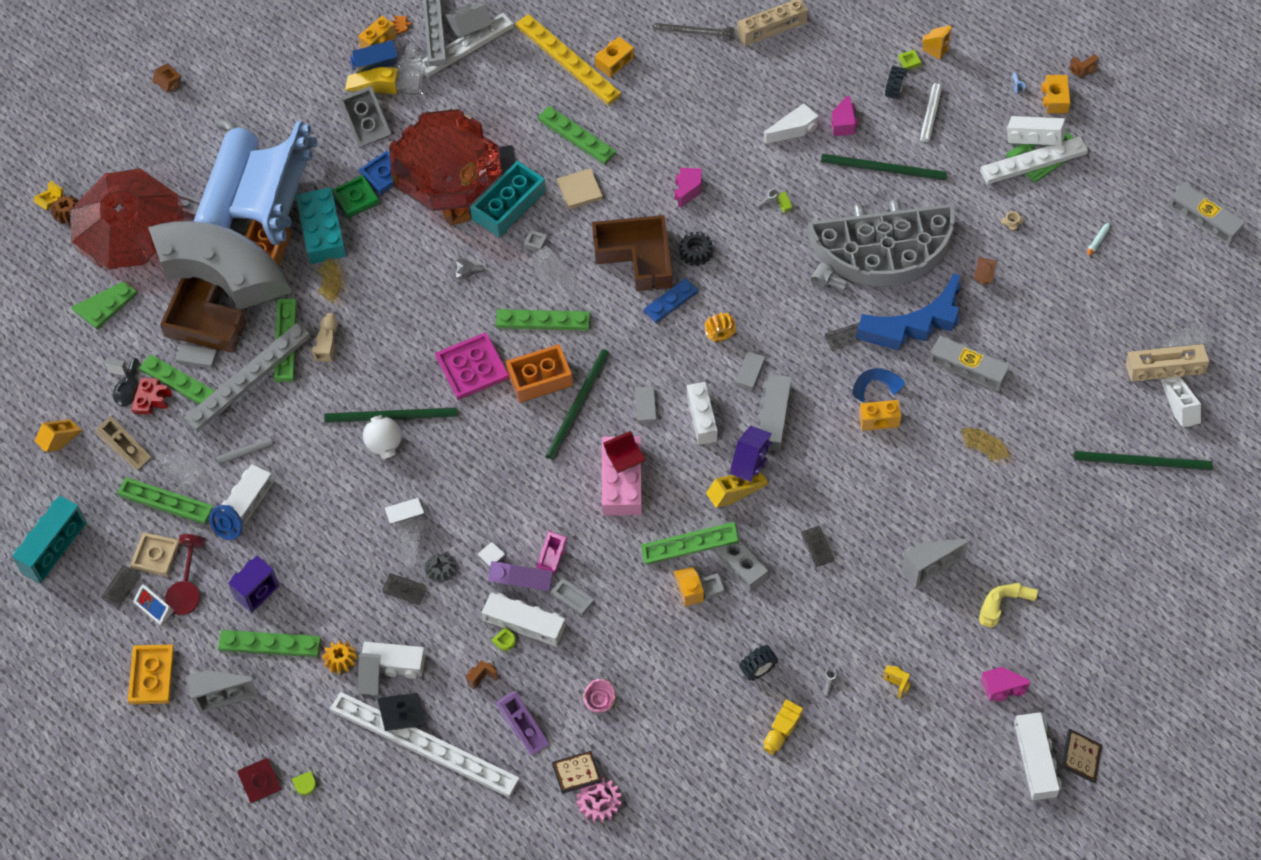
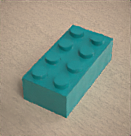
M517 160L470 206L472 220L500 238L546 192L545 178Z
M331 187L296 194L310 264L346 257Z
M59 495L50 504L44 516L39 518L34 529L26 535L24 542L15 549L12 558L23 575L40 584L43 582L87 524L77 504Z

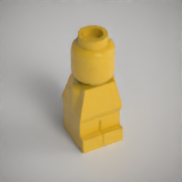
M787 699L785 700L772 724L773 730L769 731L763 742V750L774 755L775 752L781 749L785 739L795 730L802 718V707Z

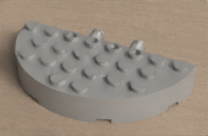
M894 200L889 202L891 212L866 215L864 205L860 204L859 209L857 204L853 207L855 216L808 222L807 235L817 257L823 263L829 265L839 276L863 285H900L922 277L942 260L952 238L953 204L901 210L900 201L896 200L895 205Z

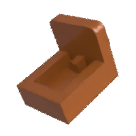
M1094 54L1082 63L1076 57H1073L1069 68L1074 75L1082 79L1088 74L1096 72L1099 57Z
M984 257L978 258L974 276L977 283L988 285V283L993 282L997 260Z
M481 660L475 668L472 667L466 675L467 685L475 690L486 675L497 681L499 678L497 668L492 663H485Z

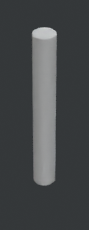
M270 438L220 455L216 459L218 464L273 446Z

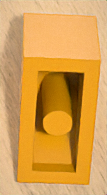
M949 25L935 28L929 34H926L922 39V51L940 60L949 50L952 27Z
M71 419L44 422L35 438V442L45 452L59 451L82 432V429Z
M693 566L673 571L684 606L704 602V591Z

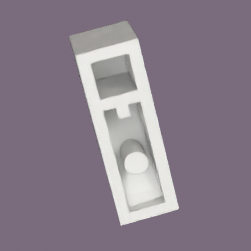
M803 103L765 130L764 142L766 144L813 132L818 126V115Z
M1181 377L1161 379L1173 414L1182 427H1191L1201 424V403Z

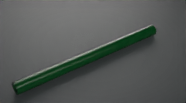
M822 154L821 163L946 181V171Z
M601 349L545 455L546 458L555 459L610 354L609 351Z
M458 407L325 413L324 421L325 423L371 421V418L382 415V418L387 417L392 420L458 417Z
M1074 451V460L1198 470H1212L1213 462L1208 460Z

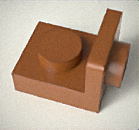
M445 202L446 209L442 211L444 219L449 221L450 226L471 221L467 203L449 207V203Z

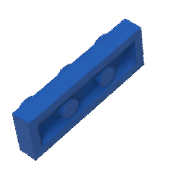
M685 278L645 307L644 313L655 323H658L698 293V289Z

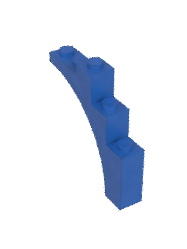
M953 273L942 294L931 304L918 311L893 317L862 314L856 339L899 351L901 344L905 345L907 337L926 341L927 334H932L933 327L952 332L953 326H958L960 315H957L959 307L955 306L957 298L954 297L955 293L959 294L962 284L958 282L960 275Z

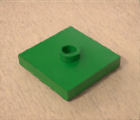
M364 175L332 189L333 196L347 218L380 204L378 197Z

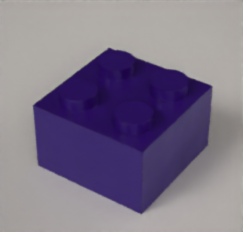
M750 425L737 442L729 474L749 482L755 476L758 477L761 468L764 469L768 458L765 456L772 446V441H770L772 433Z
M258 556L253 560H249L239 573L234 574L228 582L234 599L250 613H253L280 587L274 569Z

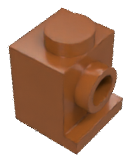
M166 63L154 70L152 82L154 84L157 83L166 92L170 90L175 92L180 87L182 76Z

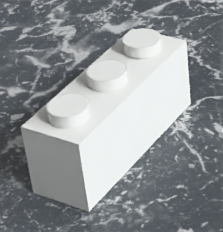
M1012 116L1007 126L1008 143L1062 145L1066 135L1065 118Z
M701 382L687 385V399L698 445L716 442L717 427L706 383Z
M251 464L249 469L243 472L238 485L232 488L229 498L222 503V505L234 507L243 520L244 526L274 483L271 473Z
M364 642L362 653L381 655L380 673H384L389 677L404 675L409 679L422 677L426 656L424 647Z

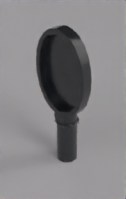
M132 358L126 377L119 380L114 388L113 399L119 406H127L135 399L138 389L137 381L134 379L139 363L137 358Z

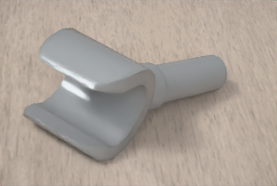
M770 189L768 196L756 206L760 208L771 200L778 202V191Z
M830 668L825 671L827 683L824 696H829L833 679L839 675L837 669L835 670L834 677L829 675Z

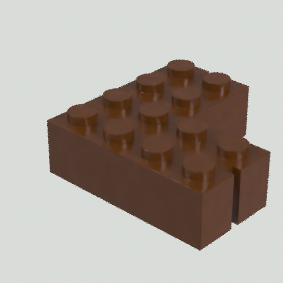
M665 215L592 222L596 264L632 261L636 291L652 290V287H656V290L673 288Z
M192 277L181 278L160 323V327L164 337L234 353L240 340L239 336L242 335L247 322L242 310L217 305L224 290L222 287L206 282L203 278Z

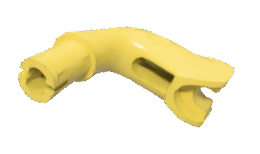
M1021 583L995 587L989 592L982 605L979 616L980 624L991 628L997 625L1001 615V610H999L1000 604L1004 597L1016 599L1019 597L1035 602L1038 589L1022 586Z

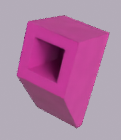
M846 96L832 111L831 126L833 136L855 134V128L858 127V119L854 117L855 103H851L850 96Z
M680 168V175H676V185L679 188L675 189L674 198L678 200V207L684 206L701 193V168Z
M1004 667L985 671L981 677V682L989 702L993 700L1001 702L1011 695L1022 696L1028 691L1030 686L1029 679Z

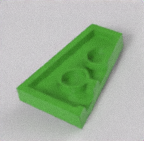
M123 281L72 306L71 309L98 330L137 295V292Z

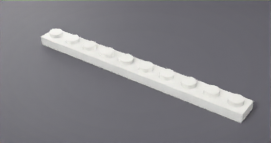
M342 692L339 693L330 708L331 712L506 797H511L520 781L519 777L415 727L384 731L380 710Z

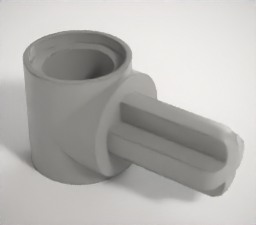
M820 263L810 278L811 282L814 285H820V288L831 285L843 291L848 285V281L835 276L833 269L825 263Z

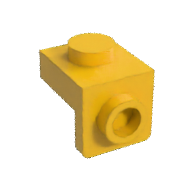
M50 181L48 182L47 191L34 196V203L47 211L51 209L52 201H57V196L63 197L64 189Z
M887 665L884 670L883 679L900 686L897 694L898 698L901 699L903 693H908L911 682H909L910 674L897 666Z

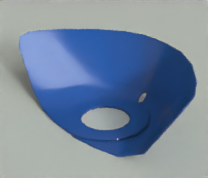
M882 368L868 369L856 380L852 389V395L857 400L864 402L865 388L872 381L871 379L885 384L893 395L900 391L905 382L901 377L889 370Z

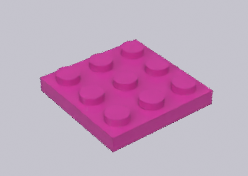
M486 332L435 353V358L457 401L509 379V375Z

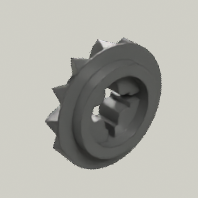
M436 552L434 556H429L428 561L425 562V573L429 579L435 582H445L451 579L456 572L455 560L445 552L443 554ZM438 561H440L442 565H445L443 566L442 573L439 570V568H436L438 567Z

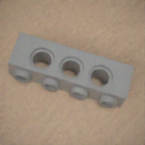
M716 516L699 530L727 523L723 520L721 521ZM740 537V543L711 549L710 551L749 593L768 579V567L764 562L757 560L754 552L749 547L746 548L742 544L743 542ZM731 552H738L739 554H738V555H732V554H730V553H731ZM749 565L752 568L745 569L743 566Z

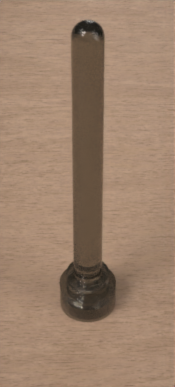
M653 23L652 25L654 30L722 36L727 41H733L735 35V27L728 26L724 29H713Z

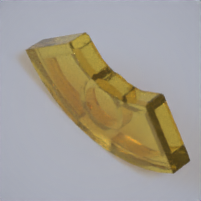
M329 257L317 268V272L322 277V284L317 291L319 295L333 303L341 289V274L336 263Z
M961 429L966 448L981 450L986 454L989 461L1009 457L1006 447L997 437H993L981 429Z

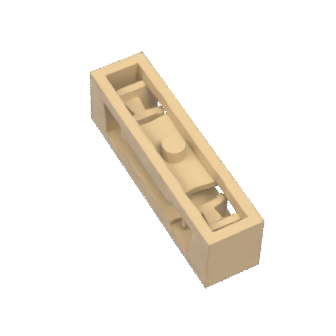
M802 0L787 2L738 21L737 34L744 46L750 45L807 23L808 10ZM793 18H796L797 22L792 23ZM760 31H761L762 35H761V36H757V37L754 38V33H756L757 35H760Z
M1203 344L1128 352L1126 360L1131 381L1206 374L1209 364ZM1195 351L1194 355L1186 353L1185 356H1182L1183 352ZM1151 356V359L1148 357L1146 360H1141L1140 357Z

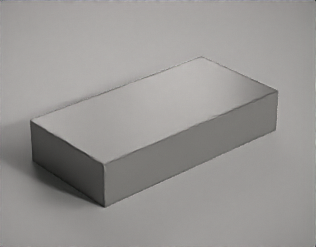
M181 344L175 360L176 363L212 369L218 353L214 349Z
M747 351L735 380V385L753 390L765 362V356Z
M654 386L635 387L637 424L656 422Z
M564 578L550 592L551 596L580 616H583L594 603L593 598Z
M360 653L358 694L378 696L380 691L381 655Z

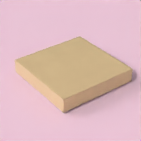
M591 168L557 178V183L568 210L602 200V194Z
M143 532L130 568L168 577L180 546L178 539Z

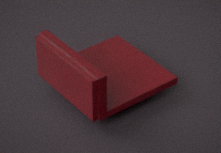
M632 431L603 442L606 454L617 474L646 461L635 442Z
M267 757L237 770L250 804L281 790Z

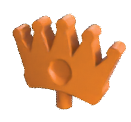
M395 15L394 18L396 20H392V22L395 23L396 35L409 31L407 26L411 25V22H407V17Z

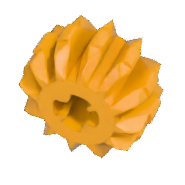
M720 312L717 315L714 314L713 317H708V320L704 322L705 333L712 342L717 340L719 342L722 340L727 341V338H732L733 334L736 333L735 319L729 313L723 314Z
M339 639L336 645L333 642L330 643L331 648L325 647V654L322 655L325 661L324 666L329 668L332 674L337 670V673L341 675L344 669L345 672L349 673L348 666L355 668L354 661L357 660L356 650L353 646L350 647L348 641L342 644V641Z

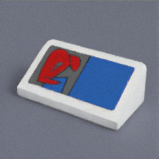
M142 584L133 602L159 625H162L174 610Z

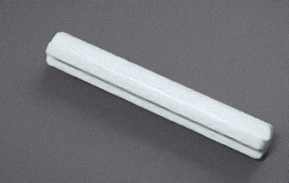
M934 83L932 86L920 140L922 142L930 141L942 90L941 84Z

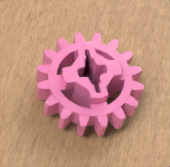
M604 777L601 779L602 783L581 788L580 791L582 793H577V799L579 800L576 803L577 807H581L579 809L580 814L586 813V820L592 817L593 823H596L597 819L604 823V818L606 817L612 820V813L618 814L616 807H621V801L619 800L622 797L621 793H617L619 791L618 786L612 787V780L605 783ZM587 805H591L593 809L590 810Z

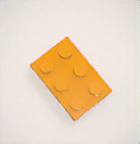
M173 644L133 646L127 701L129 705L170 703L174 660Z

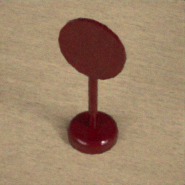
M194 534L179 535V544L189 548L183 581H178L171 585L165 595V603L174 610L173 614L177 615L191 613L198 606L200 600V593L193 583L188 582L193 549L203 548L206 545V539Z

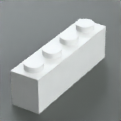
M490 593L482 610L483 621L502 628L507 627L513 632L556 647L566 627L565 618L560 614L545 612L544 609L538 606H528L521 600L514 601L508 599L507 596L501 593Z
M1041 712L1018 715L1015 718L1014 725L1032 801L1057 797L1059 790H1061V780L1059 777H1056L1055 770H1057L1055 758H1052L1050 753L1052 751V743L1050 738L1047 739L1046 736L1047 722L1045 719H1042Z

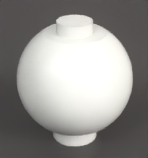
M382 415L371 418V422L365 426L363 441L368 450L374 454H379L381 459H386L396 455L395 449L401 442V430L394 420L387 417L382 418Z

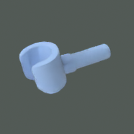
M1013 73L1015 80L1014 92H1018V87L1022 88L1024 92L1026 88L1025 83L1019 81L1017 73Z

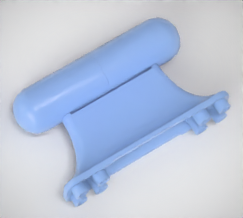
M297 121L292 134L285 142L273 148L258 150V139L249 129L241 127L231 129L224 137L194 221L216 224L230 229L233 218L252 219L263 224L264 231L272 245H279L281 241H285V227L291 226V219L288 215L302 173L305 170L307 161L313 159L311 149L317 147V138L311 137V125L305 124L304 121Z

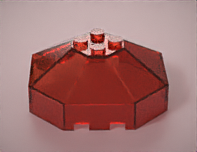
M460 109L422 113L418 117L419 121L414 126L410 124L401 133L402 137L398 141L393 140L389 144L393 185L431 211L469 207L502 175L499 145L483 136L481 122L474 118H467ZM473 166H476L477 172L475 180H473V177H475L473 176L475 175V171L471 169ZM467 171H469V174L467 175V176H468V180H469L468 182H470V180L472 181V182H471L470 184H468V185L466 184V173H467ZM447 176L453 178L450 180V182H447L446 180Z
M141 168L105 173L70 210L71 242L77 252L89 258L98 267L105 266L107 269L116 270L122 267L143 266L157 252L148 227L162 223L184 221L183 204L178 194ZM119 204L121 205V207H124L120 209V212L114 210V208H117V205Z

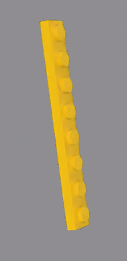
M527 14L516 22V27L605 104L609 106L621 97L619 90L532 16Z

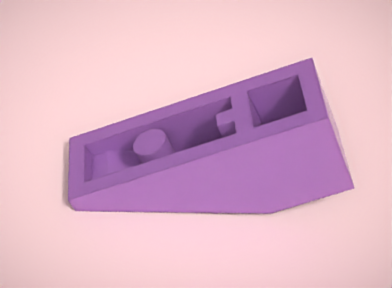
M491 561L488 581L550 591L553 571Z
M510 692L495 702L505 721L531 755H534L549 744L517 692Z

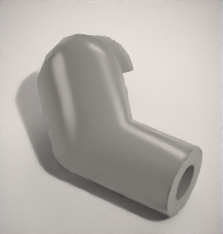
M217 119L216 127L227 129L226 134L231 129L237 128L231 121Z

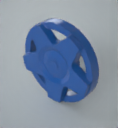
M219 505L210 513V525L221 538L233 540L242 533L244 522L234 507Z

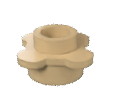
M1010 211L1006 214L1005 218H1002L1001 223L1007 225L1010 230H1016L1017 226L1023 223V218L1017 212Z

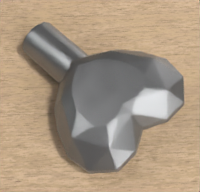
M463 258L457 259L454 262L456 268L454 277L457 279H463L470 276L472 272H483L484 270L483 265H472L471 262Z

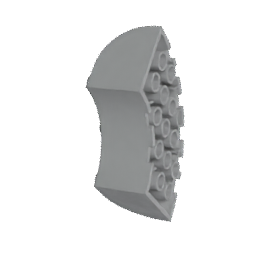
M175 221L148 227L167 281L192 277L203 278L205 281L222 287L232 298L238 310L291 293L284 274L269 254L258 244L232 229L196 221Z

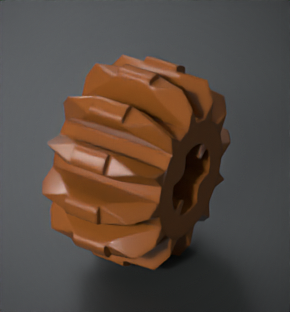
M64 194L62 198L57 196V201H52L50 211L53 219L60 224L65 222L69 225L71 220L76 222L75 218H81L82 207L80 201L74 198L72 194L68 197Z

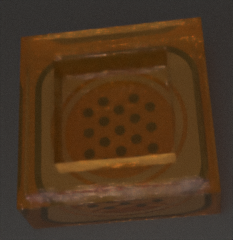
M471 161L460 170L461 185L467 187L477 178L476 163Z

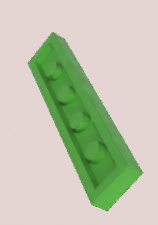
M548 106L538 116V121L605 165L616 155L615 149L552 107Z
M296 298L277 299L276 340L296 324ZM295 351L274 368L275 382L294 381Z
M497 309L496 328L589 331L590 312Z
M151 354L139 367L141 372L152 378L159 379L162 384L197 404L202 403L215 392Z
M125 477L117 492L121 498L203 525L207 524L210 513L214 509L213 505Z
M731 522L641 544L644 564L648 565L740 543L737 523Z
M221 630L218 649L219 651L318 657L321 637Z

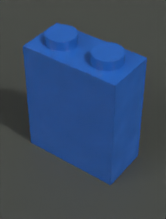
M393 40L352 51V57H350L352 71L356 70V73L397 64L398 56Z

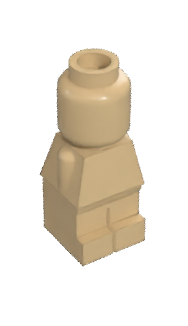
M327 313L322 318L320 331L316 338L317 344L312 349L315 361L332 362L335 351L334 334L338 327V320L335 314Z

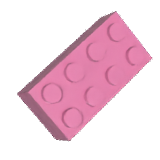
M617 436L602 437L603 516L642 515L641 463L617 474L603 445V442ZM634 436L635 442L641 451L640 436Z

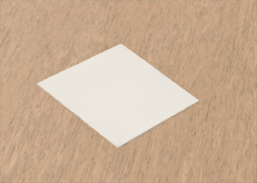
M418 498L385 508L390 523L424 513Z

